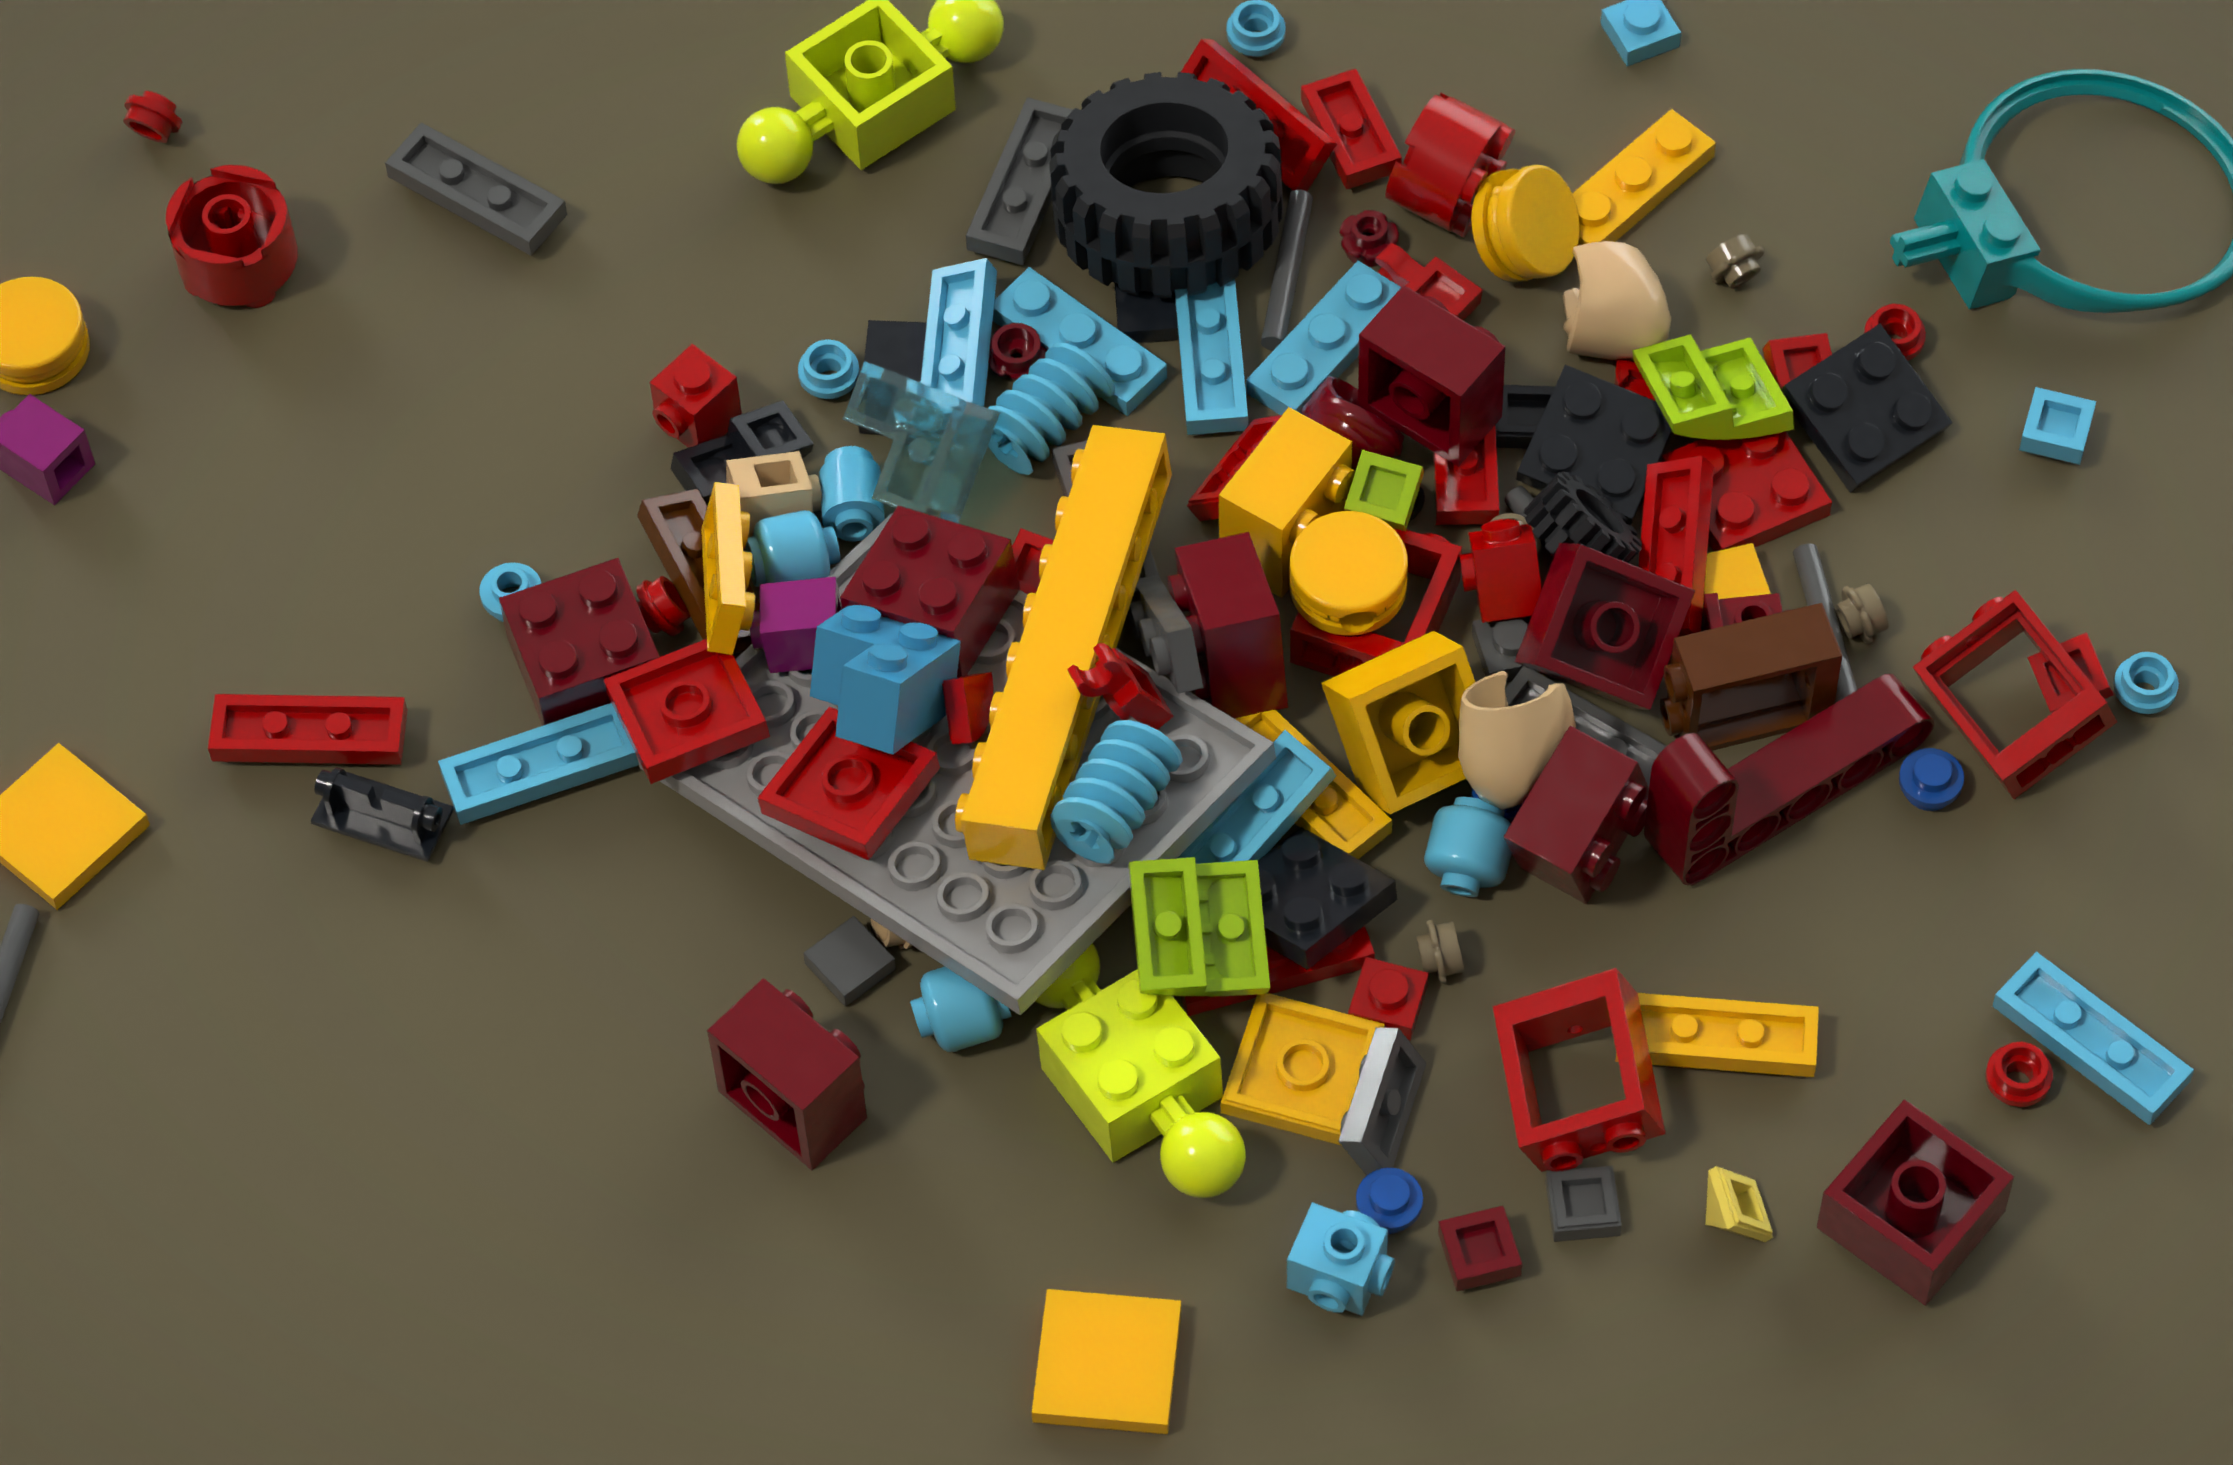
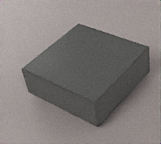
M852 916L803 953L804 962L807 967L845 1007L896 970L895 958L855 916Z
M1613 1166L1571 1169L1560 1172L1546 1171L1545 1183L1554 1242L1620 1236L1622 1225Z

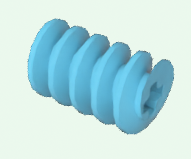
M1055 343L1046 351L1044 359H1038L1029 367L1028 374L1021 375L1013 383L1012 390H1006L997 398L996 406H989L980 414L979 426L982 436L989 449L1000 462L1019 474L1029 475L1033 472V468L1027 456L1040 462L1046 460L1050 456L1049 447L1046 442L1055 446L1061 445L1066 440V433L1062 426L1074 431L1083 424L1079 411L1089 415L1093 414L1099 408L1096 396L1103 399L1110 398L1115 393V385L1105 369L1088 353L1067 343Z
M1132 720L1116 721L1107 726L1100 738L1101 742L1095 744L1088 756V761L1082 764L1076 774V780L1068 785L1063 794V800L1057 802L1050 814L1051 827L1057 838L1071 851L1096 863L1110 864L1115 858L1114 849L1128 847L1133 838L1131 830L1141 827L1146 818L1144 811L1154 807L1158 800L1157 792L1165 790L1170 781L1169 773L1177 771L1183 761L1181 751L1171 739L1146 724Z

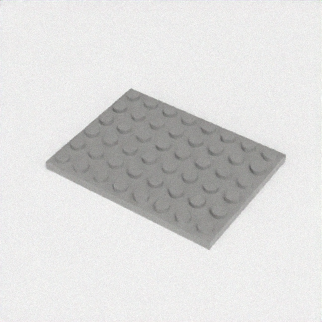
M893 513L830 570L828 577L836 576L840 596ZM1021 590L1016 594L967 674L992 672L993 696L997 691H1004L1008 679L1006 675L1008 651L1012 642H1020L1024 631L1023 609L1028 594ZM751 644L735 660L766 719L770 737L663 779L660 782L1017 1014L1022 1015L1132 904L1128 869L1129 861L1178 858L1276 759L1274 742L1191 692L1187 691L1178 694L1169 679L1162 675L1158 676L1156 671L1117 649L1150 674L1174 716L1159 728L1158 731L1175 743L1181 751L1183 761L1177 771L1169 773L1170 781L1165 790L1157 792L1158 800L1154 807L1144 811L1146 818L1141 827L1131 830L1133 838L1128 847L1114 849L1115 858L1110 864L1096 863L1081 857L1067 848L1057 836L1055 837L1045 870L969 860L964 835L962 832L956 831L955 813L960 795L962 793L969 794L974 781L972 764L976 746L979 742H987L991 728L990 723H988L983 735L974 742L952 745L947 715L911 741L936 752L940 769L872 858L867 861L761 813L757 797L827 708L830 706L838 710V705L810 697L812 669L770 673L764 648L754 649ZM1103 695L1100 697L1076 774L1082 764L1088 761V756L1095 744L1101 742L1100 738L1107 726L1122 720L1109 707ZM1132 717L1131 719H1129V720H1132V721L1139 722V721H1137L1136 719H1134L1133 717ZM638 759L640 769L643 770V767Z

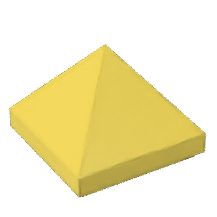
M1717 1166L1708 1170L1705 1225L1762 1242L1772 1239L1773 1231L1756 1181Z

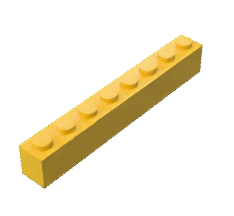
M1092 425L1085 449H1077L1074 454L1071 468L1072 488L1069 497L1062 496L1059 499L1055 516L1057 533L1053 545L1045 544L1042 549L1039 563L1040 583L1037 592H1030L1026 597L1023 609L1024 631L1020 642H1012L1006 661V675L1008 679L1004 691L995 692L991 701L989 713L991 730L987 742H979L974 752L972 764L974 781L969 794L962 793L958 799L955 827L957 832H962L964 835L969 860L1045 870L1056 837L1051 827L1050 814L1057 802L1063 800V794L1068 785L1074 781L1101 697H1085L1080 694L1067 669L1072 665H1076L1084 671L1095 668V663L1099 661V658L1093 647L1098 643L1106 644L1111 649H1116L1172 476L1165 433Z

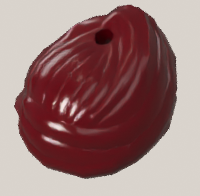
M1328 376L1319 385L1317 390L1313 392L1310 400L1302 408L1301 414L1352 441L1351 469L1355 471L1362 450L1391 458L1401 456L1404 436L1376 414L1358 406V389L1337 377Z

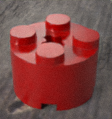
M1440 93V96L1436 94L1417 118L1404 143L1409 148L1403 165L1395 162L1386 188V199L1449 232L1465 237L1472 227V206L1476 192L1486 177L1496 171L1506 169L1507 162L1502 160L1511 144L1515 129L1452 96L1449 97L1443 93Z
M222 165L210 169L211 176L195 183L193 178H190L181 184L172 195L167 206L165 219L169 239L185 289L192 295L218 305H246L251 308L266 306L273 301L276 291L291 276L298 257L297 242L288 206L283 195L276 188L275 182L267 174L248 166Z

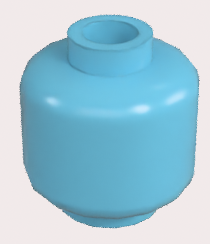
M808 510L759 520L755 524L753 537H748L745 546V552L752 553L751 579L755 587L766 583L825 578L830 574V565L840 562V550L834 528L832 526L822 528L817 516Z
M1456 797L1454 805L1444 806L1437 811L1433 819L1424 855V863L1429 871L1442 878L1441 889L1460 896L1477 897L1480 888L1495 887L1502 883L1506 877L1512 853L1504 839V835L1511 825V822L1504 818V809L1501 810L1479 798Z
M945 966L925 973L920 982L922 997L910 1001L921 1037L925 1038L934 1035L938 1045L947 1052H955L999 1037L1003 1030V1019L1012 1017L1010 1008Z

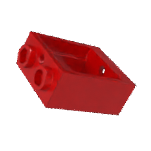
M1394 528L1401 537L1407 551L1408 572L1431 579L1404 643L1372 632L1352 636L1328 633L1310 624L1298 612L1290 629V663L1335 677L1429 632L1435 631L1438 633L1460 582L1461 567L1459 555L1462 554V547L1452 544L1444 537L1434 533L1420 534L1408 529L1405 532Z
M2015 589L2005 598L1995 597L1983 604L1973 615V622L1953 637L1946 635L1931 643L1922 653L1921 661L1913 666L1914 671L1926 690L2013 799H2016L2117 723L2107 701ZM2024 632L2075 696L1999 752L1948 687L2020 633Z
M1617 968L1493 1006L1518 1146L1541 1172L1546 1170L1554 1172L1571 1170L1579 1166L1583 1159L1609 1151L1617 1153L1633 1151L1642 1147L1646 1140L1666 1134L1638 993ZM1611 1026L1626 1099L1542 1125L1528 1052Z

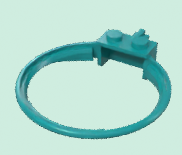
M2072 69L2044 73L2028 78L1999 94L1980 114L1968 137L1959 166L1931 173L1914 217V221L1919 228L1891 236L1890 244L1894 249L1892 259L1897 267L1904 265L1905 268L1938 259L1969 310L2007 300L2015 295L2018 288L2046 302L2082 312H2133L2164 308L2188 302L2215 290L2233 276V238L2226 254L2209 273L2177 290L2153 294H2128L2091 287L2056 273L2034 258L2039 255L2041 249L1984 158L1997 134L2021 111L2048 99L2071 95H2098L2122 99L2145 106L2173 120L2189 131L2210 151L2225 173L2232 192L2233 138L2214 118L2190 100L2168 88L2136 76L2098 69Z

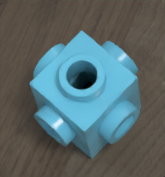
M1312 1202L1287 1258V1289L1307 1295L1311 1302L1327 1311L1343 1312L1348 1310L1362 1316L1371 1294L1378 1296L1384 1294L1394 1269L1395 1258L1387 1256L1388 1229L1379 1227L1375 1220L1363 1213L1351 1210L1340 1213Z

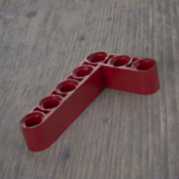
M1889 673L1872 680L1728 769L1698 734H1685L1666 746L1653 762L1644 827L1645 839L1684 885L1697 884L1911 753L1931 734L1935 726L1934 719L1894 674Z

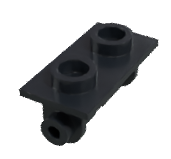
M336 767L332 772L322 770L316 779L315 794L323 797L311 819V824L428 862L454 811V806L433 800V798L428 796H420L370 780Z

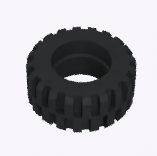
M1161 72L1144 74L1143 80L1130 82L1129 78L1116 81L1110 86V91L1104 94L1097 90L1081 103L1082 110L1075 108L1061 124V130L1054 136L1051 145V160L1049 162L1055 231L1060 244L1067 249L1069 258L1082 270L1088 268L1089 275L1106 286H1109L1112 282L1117 283L1122 292L1139 296L1140 291L1153 292L1155 298H1172V292L1180 289H1187L1188 295L1192 296L1205 293L1208 285L1217 282L1222 287L1224 284L1236 279L1239 276V269L1243 268L1248 271L1264 256L1263 250L1266 251L1273 244L1279 232L1278 223L1282 220L1283 215L1279 138L1274 134V125L1268 116L1260 108L1256 109V103L1239 90L1232 94L1230 93V87L1226 83L1210 78L1208 82L1199 81L1196 75L1191 73L1178 72L1177 77H1162ZM1162 176L1188 177L1203 182L1193 188L1173 193H1150L1130 187L1141 181Z

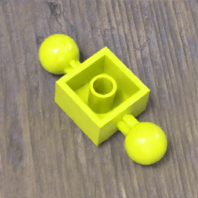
M867 0L785 52L790 97L801 109L793 112L786 108L769 107L753 113L743 123L737 137V153L742 166L752 177L769 184L789 182L801 175L809 165L813 154V142L827 134L860 170L866 168L956 110L953 66L945 58L960 63H972L986 58L996 49L1004 29L1003 16L995 0H937L929 14L928 29L920 33L888 0Z
M1092 943L1035 1001L1046 1007L1067 1009V1011L1036 1028L1041 1069L1112 1163L1162 1134L1164 1138L1160 1148L1161 1166L1166 1178L1177 1190L1197 1198L1214 1197L1226 1192L1240 1178L1245 1166L1246 1150L1243 1138L1237 1128L1226 1118L1214 1113L1199 1112L1223 1097L1220 1056L1173 996L1140 994L1138 969L1101 990L1097 985L1100 974V959L1097 949Z

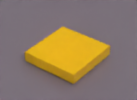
M58 743L0 795V863L58 910L150 826L146 813Z
M1270 993L1258 994L1221 1100V1113L1341 1145L1338 1142L1341 1121L1344 1114L1349 1110L1359 1080L1360 1063L1368 1053L1375 1028H1385V1024Z
M1047 1289L1032 1405V1423L1168 1434L1182 1311L1181 1300Z

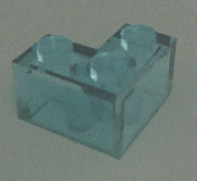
M864 361L843 420L893 439L872 499L897 508L899 505L959 523L1000 412L902 373Z

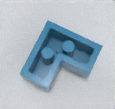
M846 606L817 626L810 697L838 705L836 737L893 755L946 716L942 684L943 680L957 678L961 641L938 634L937 629L928 624H905L882 617L877 609L869 606Z

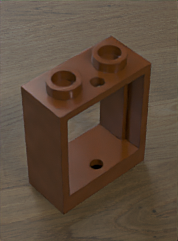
M1813 604L1674 638L1671 664L1664 666V680L1668 692L1667 698L1660 699V712L1667 734L1669 736L1678 735L1679 738L1685 734L1696 733L1713 751L1787 733L1835 704L1843 655L1823 604Z

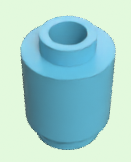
M845 446L831 451L826 456L824 465L819 472L824 528L832 526L836 536L845 541H861L885 520L881 469L877 462L874 461L872 454L864 448Z

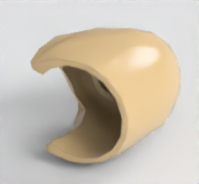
M1611 241L1592 242L1573 247V255L1578 265L1580 289L1574 287L1566 290L1563 294L1564 310L1567 318L1563 329L1568 335L1566 347L1568 353L1609 360L1634 361L1632 350L1661 343L1668 339L1671 316L1666 295L1657 274L1652 270L1645 256L1637 248L1626 243Z
M1505 671L1484 677L1464 691L1461 698L1459 716L1458 758L1464 776L1482 801L1501 810L1522 804L1569 726L1571 725L1576 728L1571 699L1565 685L1562 683L1551 684L1539 697L1513 706H1508L1505 686L1508 674Z

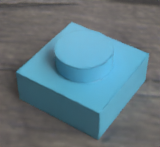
M1626 0L1604 8L1601 11V26L1627 67L1680 47L1681 31L1661 0Z
M2035 387L2019 450L2080 465L2096 401Z

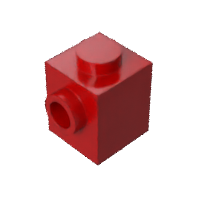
M694 344L685 349L649 382L654 407L652 414L656 424L666 434L676 438L688 448L724 436L728 431L730 418L742 415L737 377Z
M1499 519L1483 524L1481 526L1482 531L1468 532L1471 553L1459 555L1464 592L1476 591L1482 623L1532 616L1542 590L1536 541L1532 527L1528 524L1519 525V522L1514 519Z

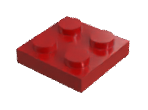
M1786 431L1745 439H1699L1662 455V462L1703 455L1714 465L1708 543L1714 552L1753 543L1754 548L1830 516L1831 499Z
M707 639L603 679L608 697L650 784L770 737L766 719L734 656L707 651Z
M829 706L757 799L762 814L869 861L940 769L937 753L914 742H909L892 755L836 737L838 710Z

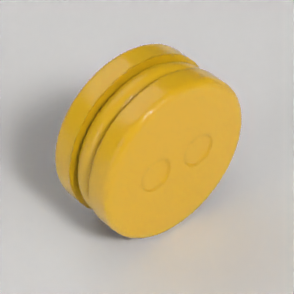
M1544 165L1524 166L1521 169H1506L1490 174L1479 186L1472 206L1473 238L1482 261L1494 275L1508 282H1520L1533 278L1552 277L1560 274L1568 267L1574 257L1573 247L1578 246L1579 216L1570 188L1556 171Z
M22 277L0 284V389L18 395H38L62 387L80 372L90 350L88 329L76 297L62 284L47 278Z
M1339 511L1315 519L1299 533L1290 553V594L1296 609L1313 626L1336 635H1361L1381 628L1394 618L1406 597L1408 556L1405 545L1394 528L1371 514L1357 511Z

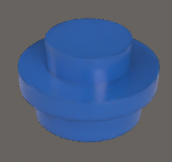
M1935 748L1920 749L1907 756L1901 765L1899 772L1900 789L1908 801L1919 809L1926 811L1940 810L1954 802L1963 788L1964 772L1962 766L1954 756L1946 751Z
M1381 1168L1369 1173L1360 1182L1356 1193V1207L1358 1212L1375 1220L1379 1227L1388 1229V1234L1397 1233L1410 1227L1420 1216L1423 1207V1193L1418 1181L1406 1171L1397 1168Z

